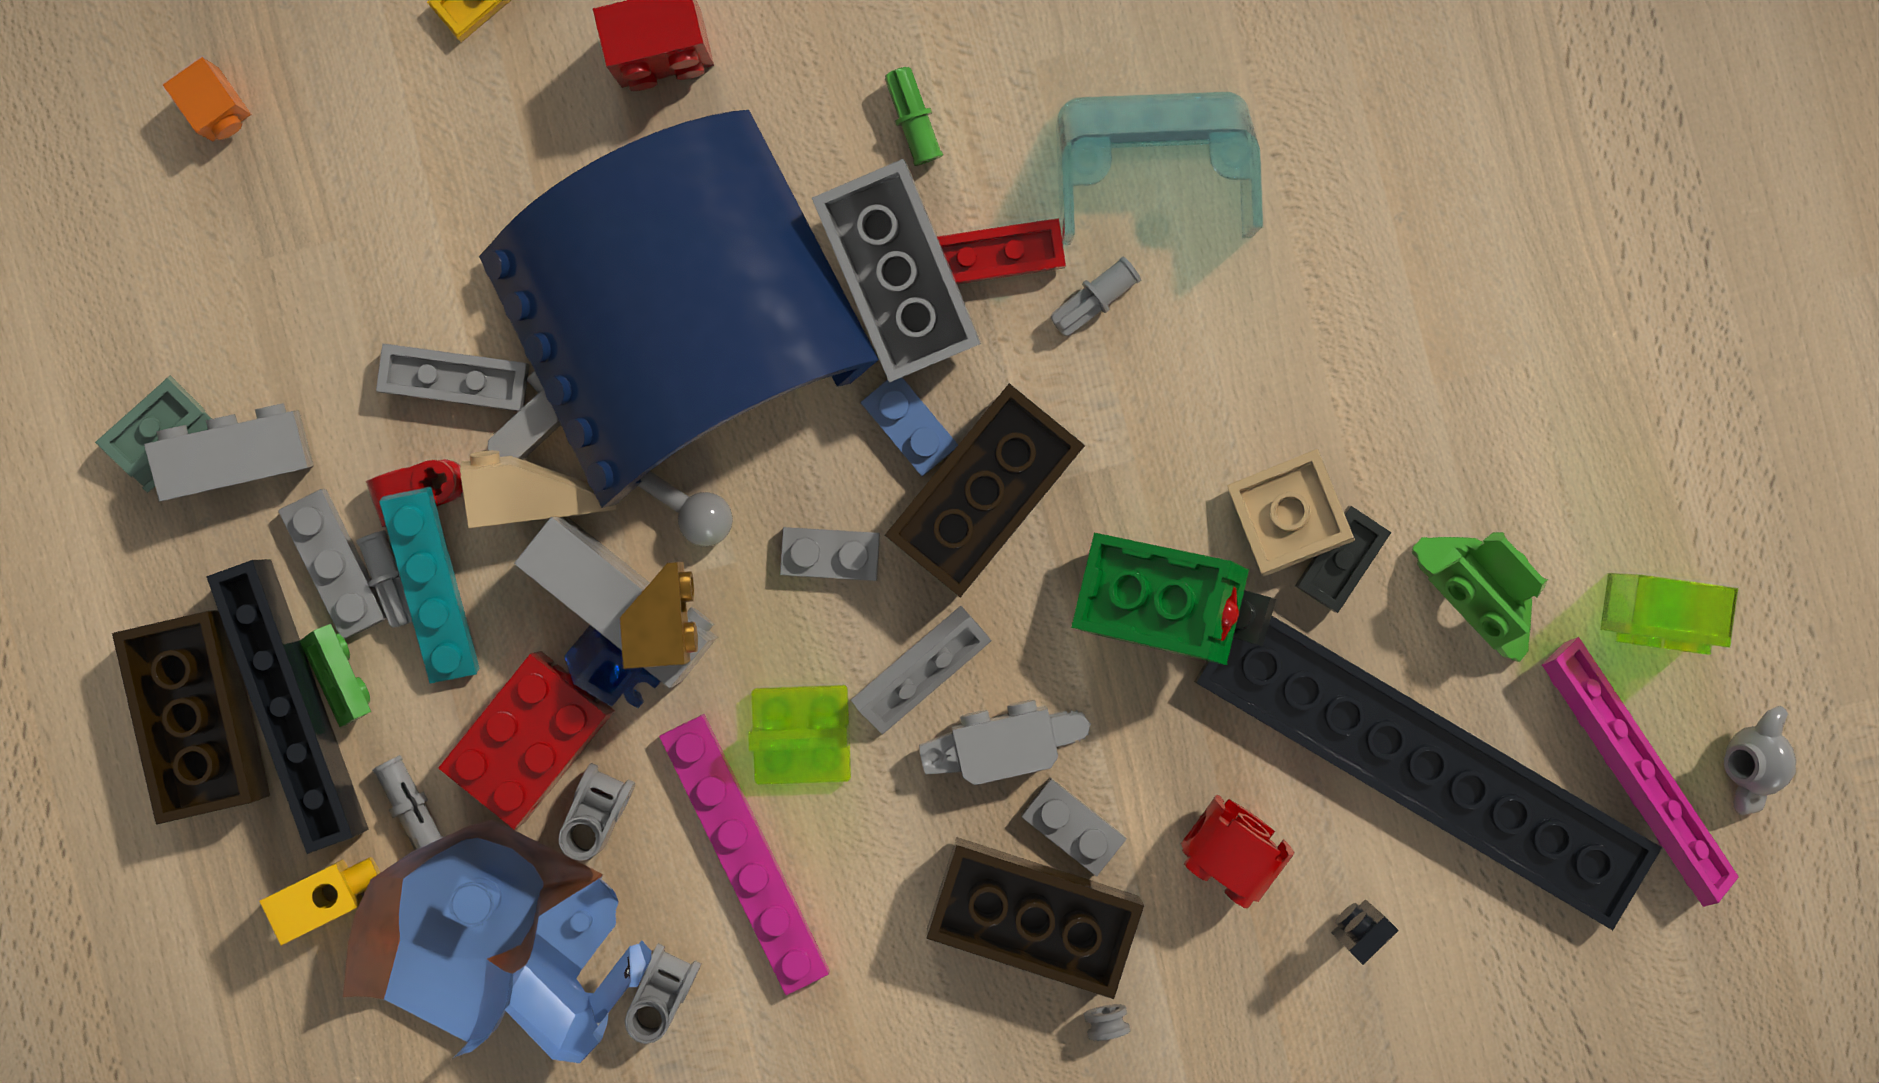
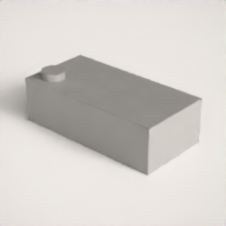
M904 159L812 197L889 382L982 344Z
M551 517L514 564L622 650L620 617L650 582L570 518ZM693 607L687 611L688 622H696L698 651L690 653L691 662L682 665L643 667L668 688L681 683L718 638L709 631L714 624Z

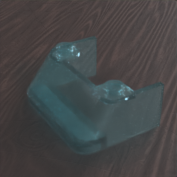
M1232 92L1079 97L1069 100L1060 109L1056 122L1060 229L1063 245H1071L1075 235L1073 186H1089L1103 180L1111 167V148L1209 144V156L1213 169L1226 179L1240 180L1242 238H1252L1263 227L1260 148L1248 105L1239 95Z

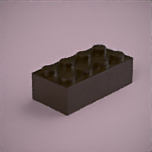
M1009 383L884 536L961 598L1085 445Z
M205 611L112 633L156 825L245 805L269 797L270 792L245 683L219 611Z
M956 837L927 926L926 939L1114 999L1144 904L1138 895Z

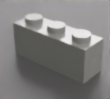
M282 403L255 409L257 419L238 423L236 415L232 414L205 420L208 428L205 431L188 434L186 425L156 431L158 441L144 444L159 502L314 466L300 411L286 412L285 405Z

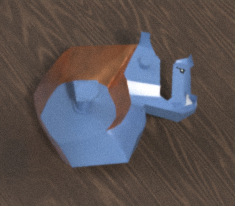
M489 820L467 826L409 853L370 880L354 916L347 949L343 997L356 996L384 999L468 1042L455 1057L472 1052L487 1040L498 1028L505 1012H507L552 1060L581 1063L602 1040L610 1010L628 987H638L651 962V950L642 940L639 944L629 946L594 993L585 992L577 977L616 925V908L618 905L616 893L602 880V873L495 820Z

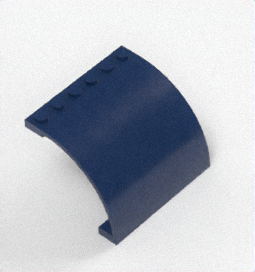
M750 110L725 112L687 121L642 137L600 157L572 173L531 202L514 217L479 256L484 270L504 307L505 313L510 319L524 348L526 357L536 372L545 391L546 398L551 403L566 434L567 441L572 446L587 477L588 484L593 489L601 508L617 505L642 483L641 478L683 447L735 417L795 389L831 376L837 387L851 384L879 360Z

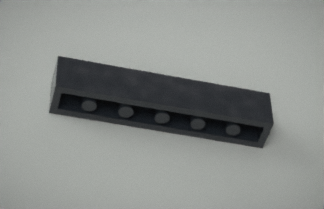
M271 559L250 560L206 576L306 854L353 838L369 830Z

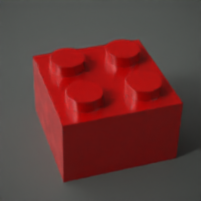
M626 0L593 8L606 67L621 88L629 86L630 91H642L658 85L657 79L676 75L678 80L692 79L705 73L704 68L714 66L702 12L697 0Z

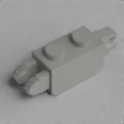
M1035 700L1010 704L1007 706L1008 714L989 717L988 710L968 713L960 716L961 724L952 726L953 732L919 745L922 766L925 774L962 772L963 778L973 785L1050 769L1058 758L1056 747L1075 743V740L1085 739V736L1089 735L1091 723L1085 718L1083 712H1078V710H1071L1069 713L1063 711L1049 715L1046 705L1037 707Z

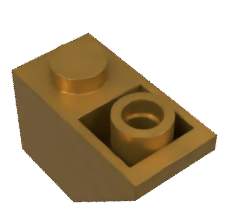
M684 562L667 563L620 617L623 669L682 665L691 662V652L698 651L696 622H688L687 602H694V579L692 571L684 572Z

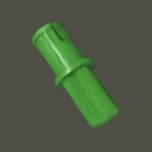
M901 67L885 75V81L899 118L895 120L896 126H902L914 159V166H919L942 157L943 152L940 150L928 117L932 114L931 108H925L912 69Z

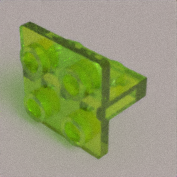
M846 685L765 687L752 690L753 727L748 731L749 751L754 752V780L756 784L847 782L850 780L848 687Z

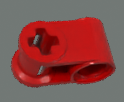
M448 459L428 460L367 480L366 485L382 527H386L379 502L383 496L431 487L436 507L461 497L463 494L460 473L461 465ZM445 473L447 482L443 483L441 488L435 489L432 481L438 478V474Z

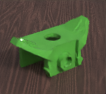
M1492 532L1483 542L1476 538L1421 537L1412 548V554L1417 558V565L1420 570L1429 577L1428 580L1494 650L1496 649L1505 658L1520 662L1529 651L1532 597L1538 598L1544 590L1548 579L1542 577L1529 563L1526 556L1505 538L1504 532Z

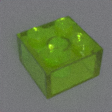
M1608 573L1600 630L1616 632L1615 642L1662 648V641L1664 639L1663 648L1711 655L1712 645L1730 648L1738 588L1639 574Z

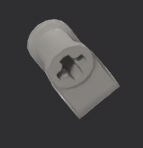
M589 764L576 789L572 801L573 804L559 833V845L566 856L582 861L590 859L603 850L616 822H618L628 804L635 787V782L629 779L625 783L599 772L598 765ZM577 824H585L593 829L596 840L591 849L580 848L574 842L573 830Z
M657 944L651 955V962L640 981L641 984L626 1014L625 1026L630 1037L644 1044L654 1043L663 1037L672 1023L680 1004L684 1002L701 967V963L694 961L690 964L665 952V946ZM645 1006L654 1007L661 1015V1025L657 1028H648L642 1025L638 1019V1009Z

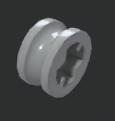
M1113 1004L1086 1011L1084 1013L1085 1022L1091 1024V1029L1087 1031L1088 1038L1093 1041H1101L1128 1034L1131 1031L1130 1025L1123 1021V1016L1127 1014L1126 1006Z

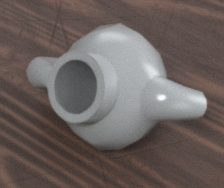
M1781 706L1768 710L1756 726L1746 727L1737 732L1726 748L1724 767L1728 776L1738 785L1733 803L1736 812L1741 815L1762 811L1767 795L1775 794L1786 787L1796 773L1794 749L1782 735L1788 713Z

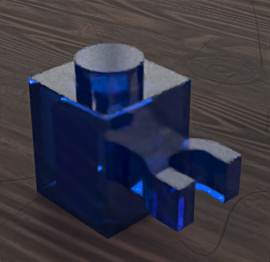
M591 625L564 655L573 684L611 707L624 694L629 704L639 708L644 703L641 693L633 689L635 685L645 682L656 688L661 682L643 667L623 669L622 650Z

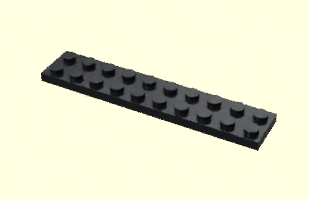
M1271 616L1263 646L1233 638L1227 665L1206 661L1194 681L1612 931L1662 849L1661 846L1274 616Z

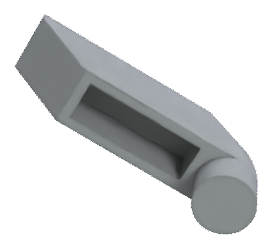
M535 371L528 377L527 381L538 394L488 440V450L499 451L500 457L513 456L524 460L561 426L551 403L546 398L545 391Z

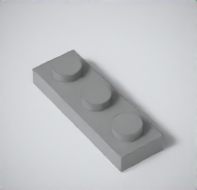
M382 343L376 391L520 411L525 404L530 364Z
M320 489L279 509L278 512L338 633L344 639H348L386 620L387 618L376 589L368 585L371 578L327 489Z
M959 606L853 697L851 701L858 711L883 735L992 640L962 606Z

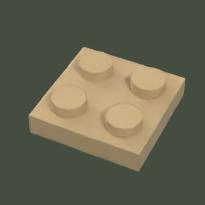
M1318 449L1227 485L1263 576L1270 575L1355 541Z

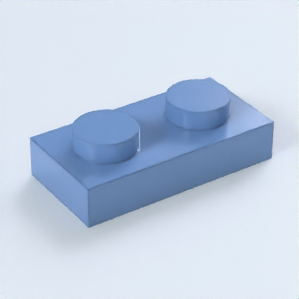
M902 377L892 382L885 381L860 402L922 477L958 446L956 441Z

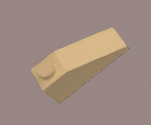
M496 450L475 452L469 455L470 461H461L460 473L468 528L617 510L616 505L601 508L593 489L586 481L513 456L500 457L499 451Z

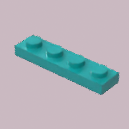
M428 487L383 496L379 502L429 683L476 675L480 667L432 488Z

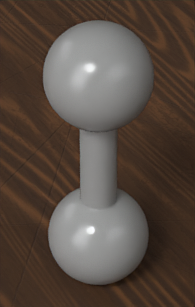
M651 471L641 478L642 483L638 485L640 488L679 513L678 524L680 531L691 543L698 546H712L724 540L729 534L733 522L732 512L728 503L719 495L701 492L689 497Z

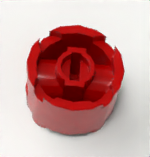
M1216 795L1180 843L1183 848L1182 852L1188 857L1184 865L1189 871L1204 881H1208L1210 877H1213L1227 887L1224 892L1233 902L1248 909L1253 901L1259 902L1295 852L1284 839L1278 846L1270 840L1275 831L1253 813L1230 799L1223 804L1224 800L1222 797Z

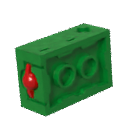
M1094 532L1071 628L1106 638L1227 665L1249 569L1230 560Z

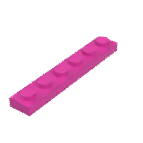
M1576 637L1564 642L1542 664L1551 682L1559 690L1575 714L1579 724L1585 729L1603 756L1605 763L1611 768L1629 795L1631 802L1639 810L1655 834L1659 844L1665 849L1683 876L1685 883L1691 888L1701 905L1705 907L1719 903L1739 878L1738 874L1581 639Z
M705 714L661 734L659 738L785 995L829 975L828 965Z

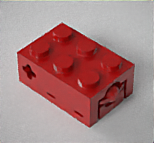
M542 651L529 654L438 767L439 770L514 830L529 819L615 712L603 700L597 702L598 696L583 685L579 676L568 673L558 664L552 666L551 664L554 661Z

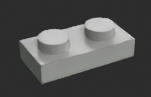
M783 527L780 575L877 581L880 533Z
M1051 777L1021 813L1023 819L1095 876L1099 875L1127 839Z

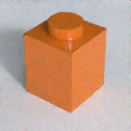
M201 57L163 84L194 131L212 142L216 139L223 140L237 133L242 127L241 122L251 115L220 68L204 57Z

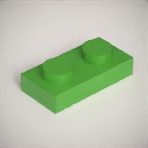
M331 624L313 630L302 638L300 642L339 727L352 723L370 713L371 709L368 705L370 703L369 691L363 680L355 677L348 662L350 659L349 648L344 638L340 634H335Z

